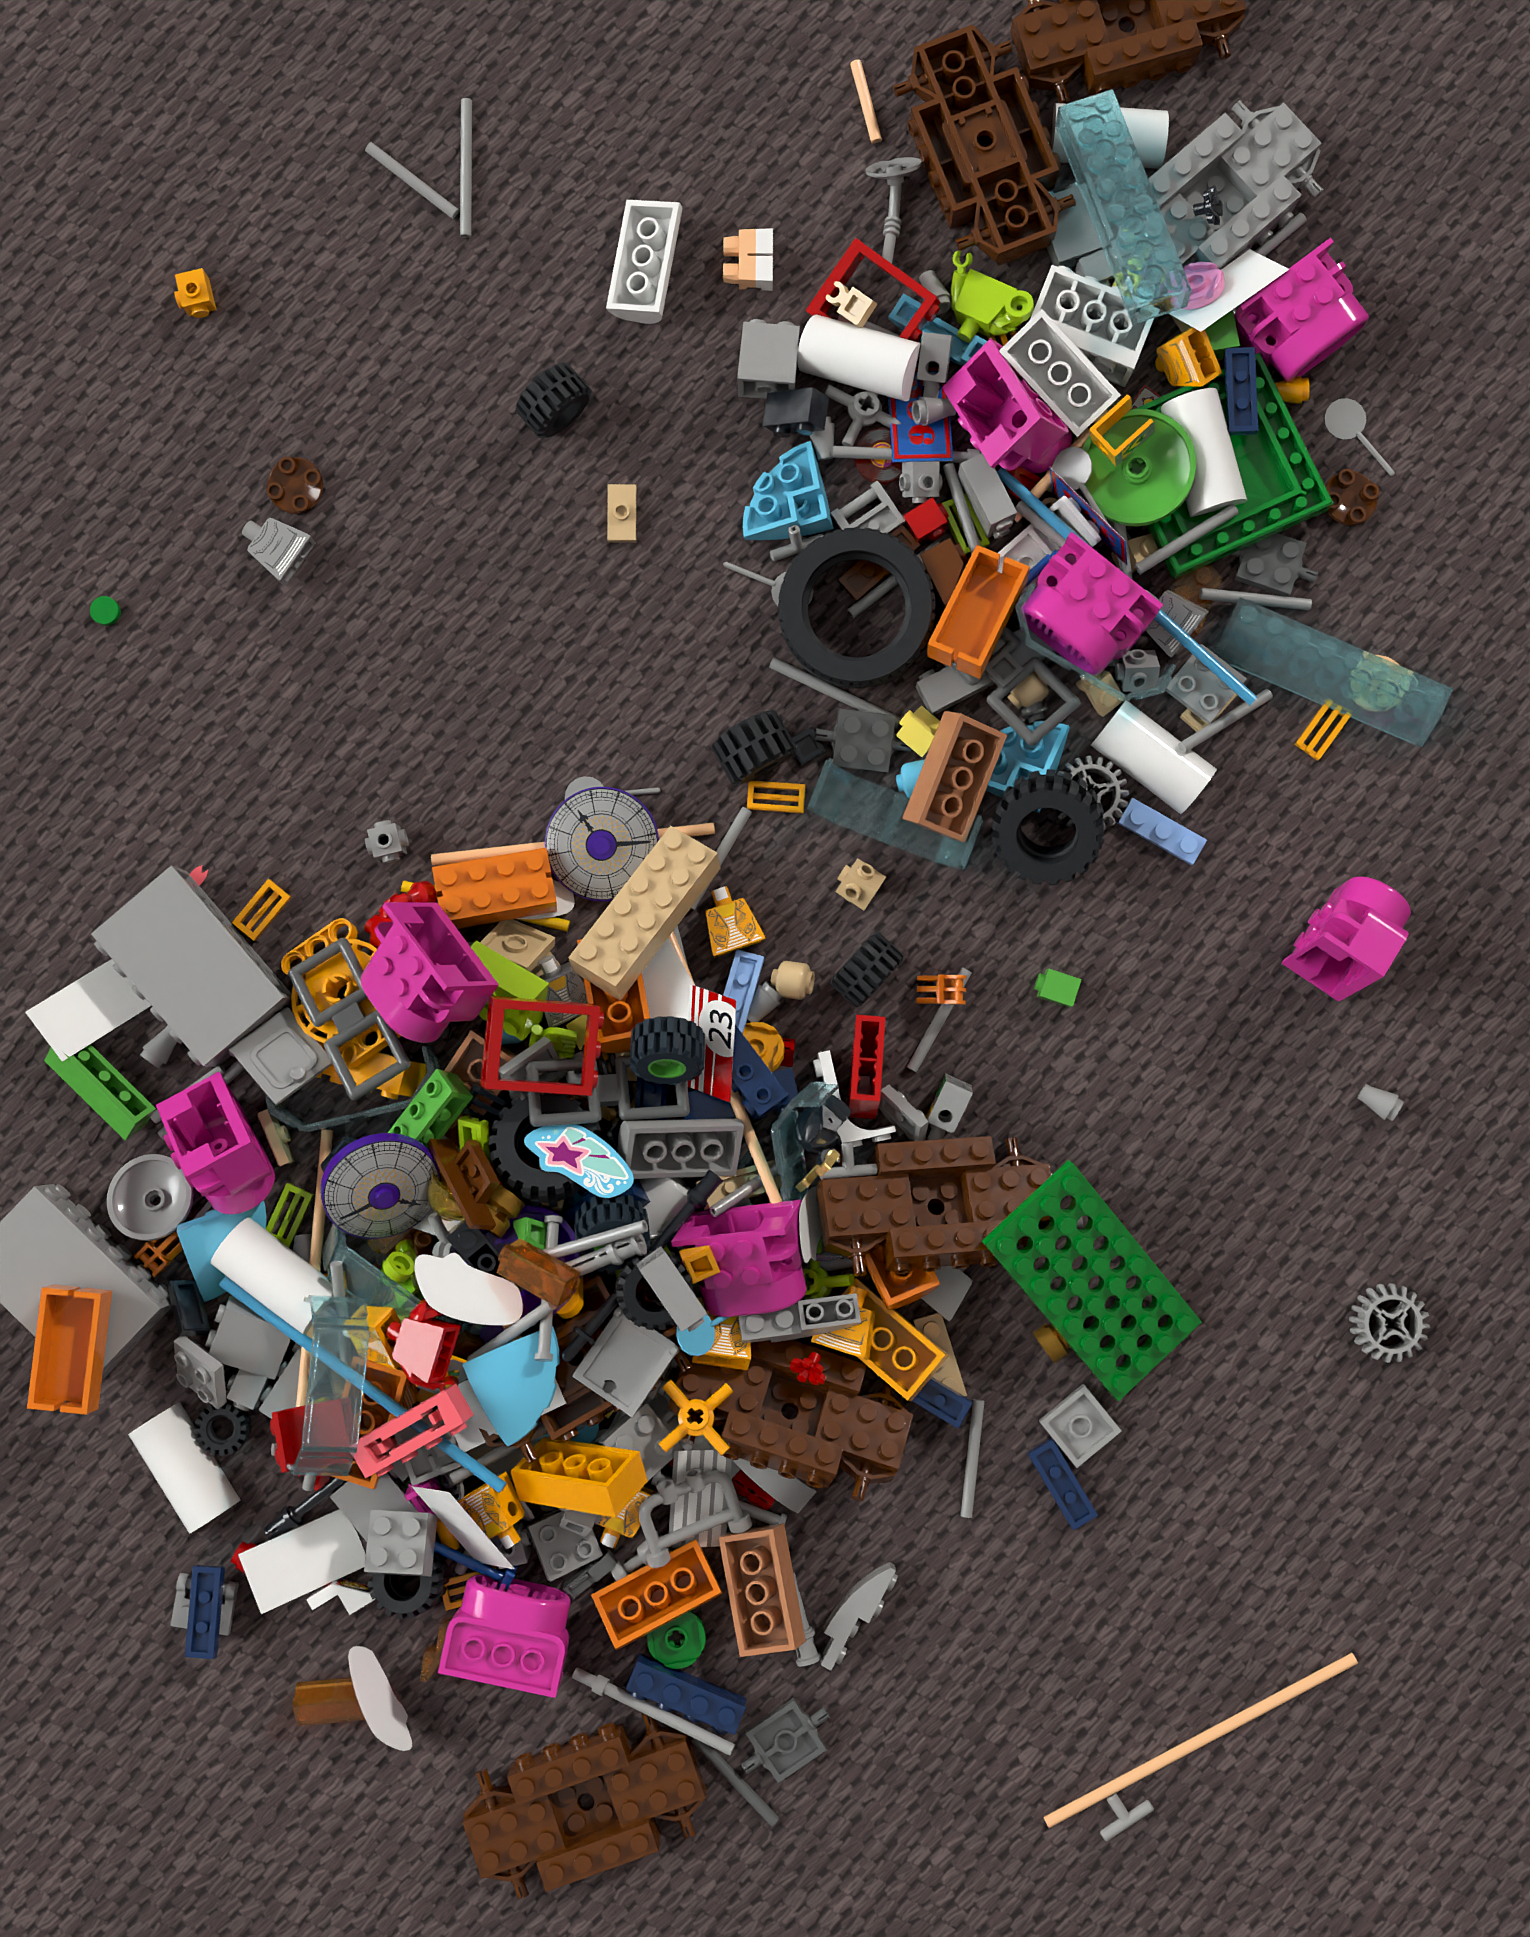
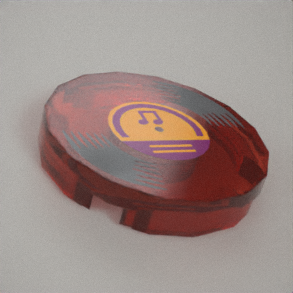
M882 427L872 429L860 438L856 447L892 448L891 431L889 428ZM854 458L860 475L872 484L876 481L881 485L891 484V482L898 480L902 474V462Z

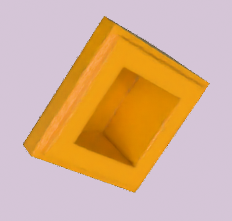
M709 1245L679 1251L693 1284L720 1273Z

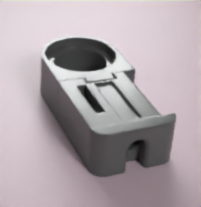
M609 1549L602 1552L603 1556L586 1564L563 1583V1590L571 1600H574L575 1597L594 1582L600 1580L616 1566L618 1560Z

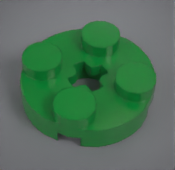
M692 1610L647 1634V1644L651 1655L663 1663L664 1666L671 1669H681L692 1665L703 1651L706 1641L705 1627ZM674 1630H678L680 1634L685 1636V1638L681 1639L679 1645H675L674 1640L668 1639V1636H671Z

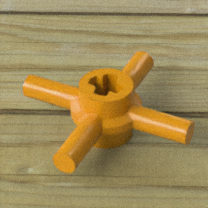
M672 1380L668 1381L662 1388L680 1408L678 1414L679 1425L658 1443L661 1448L667 1453L687 1434L691 1436L704 1435L721 1456L724 1455L730 1447L712 1427L714 1423L713 1410L734 1391L725 1383L706 1401L700 1399L689 1401ZM694 1411L698 1414L702 1411L704 1413L701 1416L703 1421L700 1424L697 1422L690 1424L689 1421L692 1419L690 1417L691 1412Z

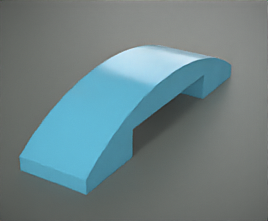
M903 293L888 316L889 320L903 331L921 306V303ZM937 317L932 322L927 321L921 330L927 333L953 336L950 361L962 367L987 342L977 335L974 336L971 343L964 342L957 336L958 329Z

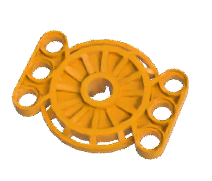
M339 918L288 952L281 961V968L288 975L293 960L300 958L303 962L314 955L313 949L315 945L320 942H324L325 947L337 941V931L343 926H348L349 933L345 938L349 941L363 970L370 962L377 948L367 942L357 940V928L348 920ZM361 947L368 948L374 953L369 956L362 952ZM341 952L302 975L320 1013L342 1000L337 997L339 990L343 986L347 985L344 993L345 997L359 989ZM293 985L291 1002L292 1011L297 1023L307 1035L324 1044L328 1039L339 1033L333 1020H330L321 1027H315L302 1001L301 1005H299V995ZM369 998L360 1002L366 1016L376 1011ZM301 1014H304L310 1022L308 1026L304 1023ZM375 1024L338 1047L341 1055L345 1049H353V1058L349 1062H345L350 1070L358 1067L387 1047L388 1043L378 1024ZM321 1031L327 1035V1039L318 1037L314 1033ZM376 1031L378 1034L376 1043L367 1046L365 1043L366 1036L370 1032Z

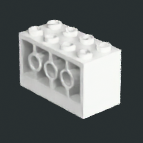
M1052 265L1030 320L1043 309L1108 381L1125 387L1135 368L1159 306L1153 304L1146 297H1134L1126 294V291L1120 287L1103 285L1094 277L1077 275L1068 267Z

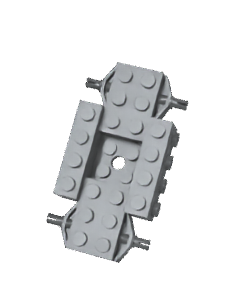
M1239 100L1231 110L1242 120V129L1224 113L1138 187L1133 205L1143 216L1128 220L1120 214L1117 208H1113L1108 213L1107 218L1117 227L1116 232L1118 234L1112 248V253L1121 271L1132 270L1141 276L1143 286L1140 294L1155 303L1168 296L1167 283L1175 272L1178 271L1179 274L1184 271V266L1188 264L1211 262L1216 264L1217 268L1221 270L1249 249L1251 250L1257 243L1262 246L1273 235L1272 230L1278 225L1283 228L1294 217L1292 212L1301 197V193L1297 188L1302 189L1305 187L1314 199L1323 192L1324 189L1318 185L1311 175L1321 151L1319 147L1322 143L1285 103H1282L1280 106L1251 112ZM1214 185L1219 196L1218 204L1223 209V216H1219L1220 225L1208 224L1205 214L1195 216L1193 212V205L1204 202V191Z

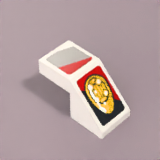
M339 1578L312 1593L307 1602L313 1610L338 1595L349 1615L373 1601L370 1593L374 1592L373 1587H368V1585Z

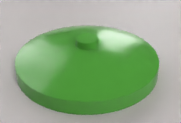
M1148 409L1130 410L1102 435L1111 447L1116 450L1149 419L1154 421L1155 432L1117 467L1091 441L1090 436L1084 444L1083 450L1090 455L1092 461V474L1085 486L1104 517L1114 523L1125 526H1144L1161 521L1170 516L1183 504L1192 489L1196 474V456L1193 444L1183 427L1163 413Z

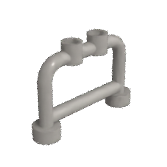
M692 1468L684 1474L686 1481L674 1485L671 1479L663 1480L656 1486L658 1492L644 1500L640 1506L639 1520L649 1547L645 1552V1556L651 1568L662 1567L670 1561L669 1546L723 1523H728L732 1533L745 1532L752 1526L749 1512L741 1509L733 1482L726 1473L713 1470L702 1474L701 1469ZM717 1482L721 1484L729 1507L728 1509L658 1538L650 1515L654 1507L660 1504H672L678 1500L679 1496L689 1492H701L710 1483Z

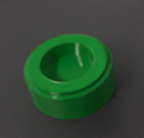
M101 596L92 602L90 615L98 624L110 626L115 624L120 618L121 609L119 604L112 598Z

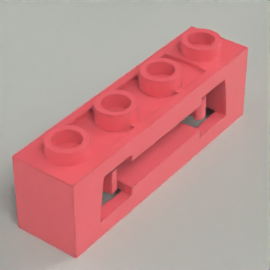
M455 1383L362 1436L349 1445L348 1448L365 1478L374 1473L380 1477L394 1468L392 1463L400 1459L402 1463H405L418 1455V1448L425 1445L428 1450L443 1441L441 1435L448 1431L453 1436L467 1427L465 1421L474 1414ZM438 1406V1409L428 1415L433 1426L399 1444L387 1455L386 1452L394 1446L390 1436L422 1419L433 1411L432 1407ZM443 1419L444 1424L441 1425L439 1421ZM381 1438L382 1441L378 1443L376 1439Z

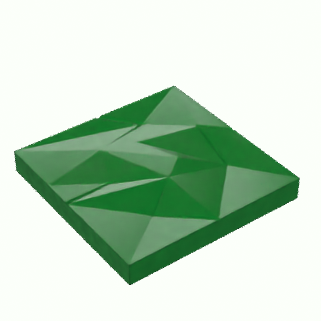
M1260 353L1255 354L1258 432L1256 435L1230 436L1247 502L1235 505L1238 510L1236 516L1164 560L1173 580L1328 511L1333 505V501ZM1225 368L1221 370L1222 373L1203 386H1184L1135 409H1148L1161 413V406L1173 398L1200 389L1216 388L1227 424ZM1184 501L1170 516L1147 526L1158 549H1161L1224 509L1190 518L1186 501Z

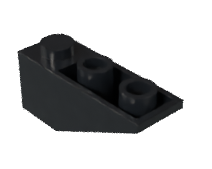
M463 1219L445 1234L447 1240L469 1266L514 1283L520 1292L526 1288V1285L480 1229L469 1228L465 1219Z

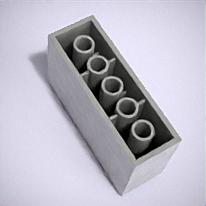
M171 865L91 933L97 940L94 943L96 948L103 955H109L114 960V969L123 978L128 977L134 984L131 988L135 994L142 1000L145 998L153 1006L150 1009L152 1014L161 1022L165 1020L171 1027L169 1030L170 1035L178 1043L181 1044L183 1042L190 1050L188 1052L189 1057L198 1066L201 1064L211 1067L221 1065L231 1056L228 1051L231 1046L292 1004L291 993L189 873Z
M54 1184L34 1186L0 1222V1303L36 1337L41 1287L56 1284L80 1287V1289L112 1290L102 1379H104L172 1308L168 1289L163 1284L158 1286L151 1279L152 1272L148 1268L145 1269L142 1264L137 1265L130 1258L132 1253L122 1244L117 1246L110 1239L112 1235L107 1228L101 1224L96 1226L89 1219L91 1216L90 1212L80 1204L76 1206L69 1199L71 1195L63 1186L59 1184L56 1186Z

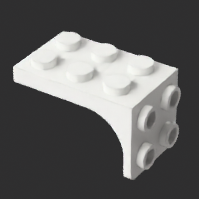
M1063 496L1049 507L1054 514L1091 547L1101 540V537L1098 535L1100 533L1098 527L1091 520L1087 521L1080 513L1081 508L1074 499H1068L1066 496ZM1030 524L998 552L1000 554L998 572L1002 573L1005 557L1025 564L1032 569L1047 554L1050 555L1055 550L1059 551L1060 547L1033 524ZM1038 577L1024 588L1018 600L1020 606L1034 591Z
M830 1050L817 1054L818 1059L813 1060L816 1077L822 1076L825 1087L819 1090L828 1092L841 1100ZM847 1119L838 1128L837 1132L842 1143L852 1142L853 1147L863 1145L862 1139L872 1137L873 1142L891 1139L890 1133L896 1132V1129L893 1125L871 1130L861 1129Z

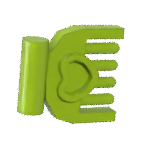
M534 1025L531 1028L529 1047L543 1037H546L551 1041L558 1057L573 1059L578 1031L558 1027H549L543 1030L540 1025Z

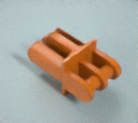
M938 974L917 976V981L937 982L936 986H917V992L936 993L937 998H916V1003L965 1005L966 1001H963V992H966V988H963V979H966V975Z
M177 1230L162 1244L160 1242L165 1237L146 1242V1245L134 1256L136 1260L140 1259L144 1263L143 1267L145 1269L149 1268L153 1272L152 1276L154 1278L173 1262V1259L183 1250L181 1242H179L170 1252L168 1251L179 1240ZM149 1249L154 1252L151 1257L146 1253ZM158 1258L163 1261L160 1266L155 1262Z

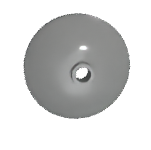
M159 1154L139 1156L126 1163L113 1177L107 1193L108 1214L115 1227L126 1236L142 1241L161 1239L177 1229V1225L182 1224L187 1218L193 1203V1188L188 1184L182 1168L179 1170L172 1158ZM160 1196L161 1202L154 1206V1199Z

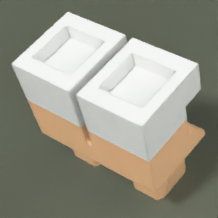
M773 228L739 230V236L724 237V256H739V264H723L724 282L739 284V289L752 287L773 291Z

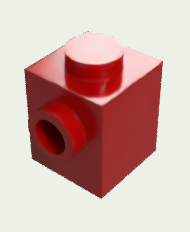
M933 497L903 515L905 526L919 544L928 539L933 542L945 534L944 529L947 528V518L949 515L941 502L937 504Z

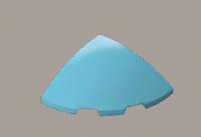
M811 441L800 444L779 457L780 463L769 473L763 472L753 487L754 496L750 506H745L743 535L745 540L790 538L788 529L792 525H797L800 528L801 536L834 529L822 476Z
M1034 721L1033 725H1028L1027 727L1033 732L1044 721ZM1059 723L1034 746L1028 745L1011 727L1000 730V732L1007 734L986 791L1002 798L1003 792L1007 787H1014L1015 780L1021 776L1027 780L1029 779L1030 772L1038 770L1040 775H1045L1047 769L1057 770L1069 732V725ZM1042 808L1036 809L1034 812L1040 813Z
M264 1200L253 1209L240 1214H223L214 1209L205 1212L206 1216L177 1225V1234L204 1302L227 1292L219 1286L226 1275L211 1264V1259L229 1233L248 1217L266 1229Z
M553 1326L550 1346L553 1361L551 1362L534 1360L535 1353H538L539 1331L462 1364L480 1405L507 1447L520 1441L537 1426L536 1421L544 1409L550 1406L555 1395L557 1385L554 1383L556 1366L560 1364V1356Z

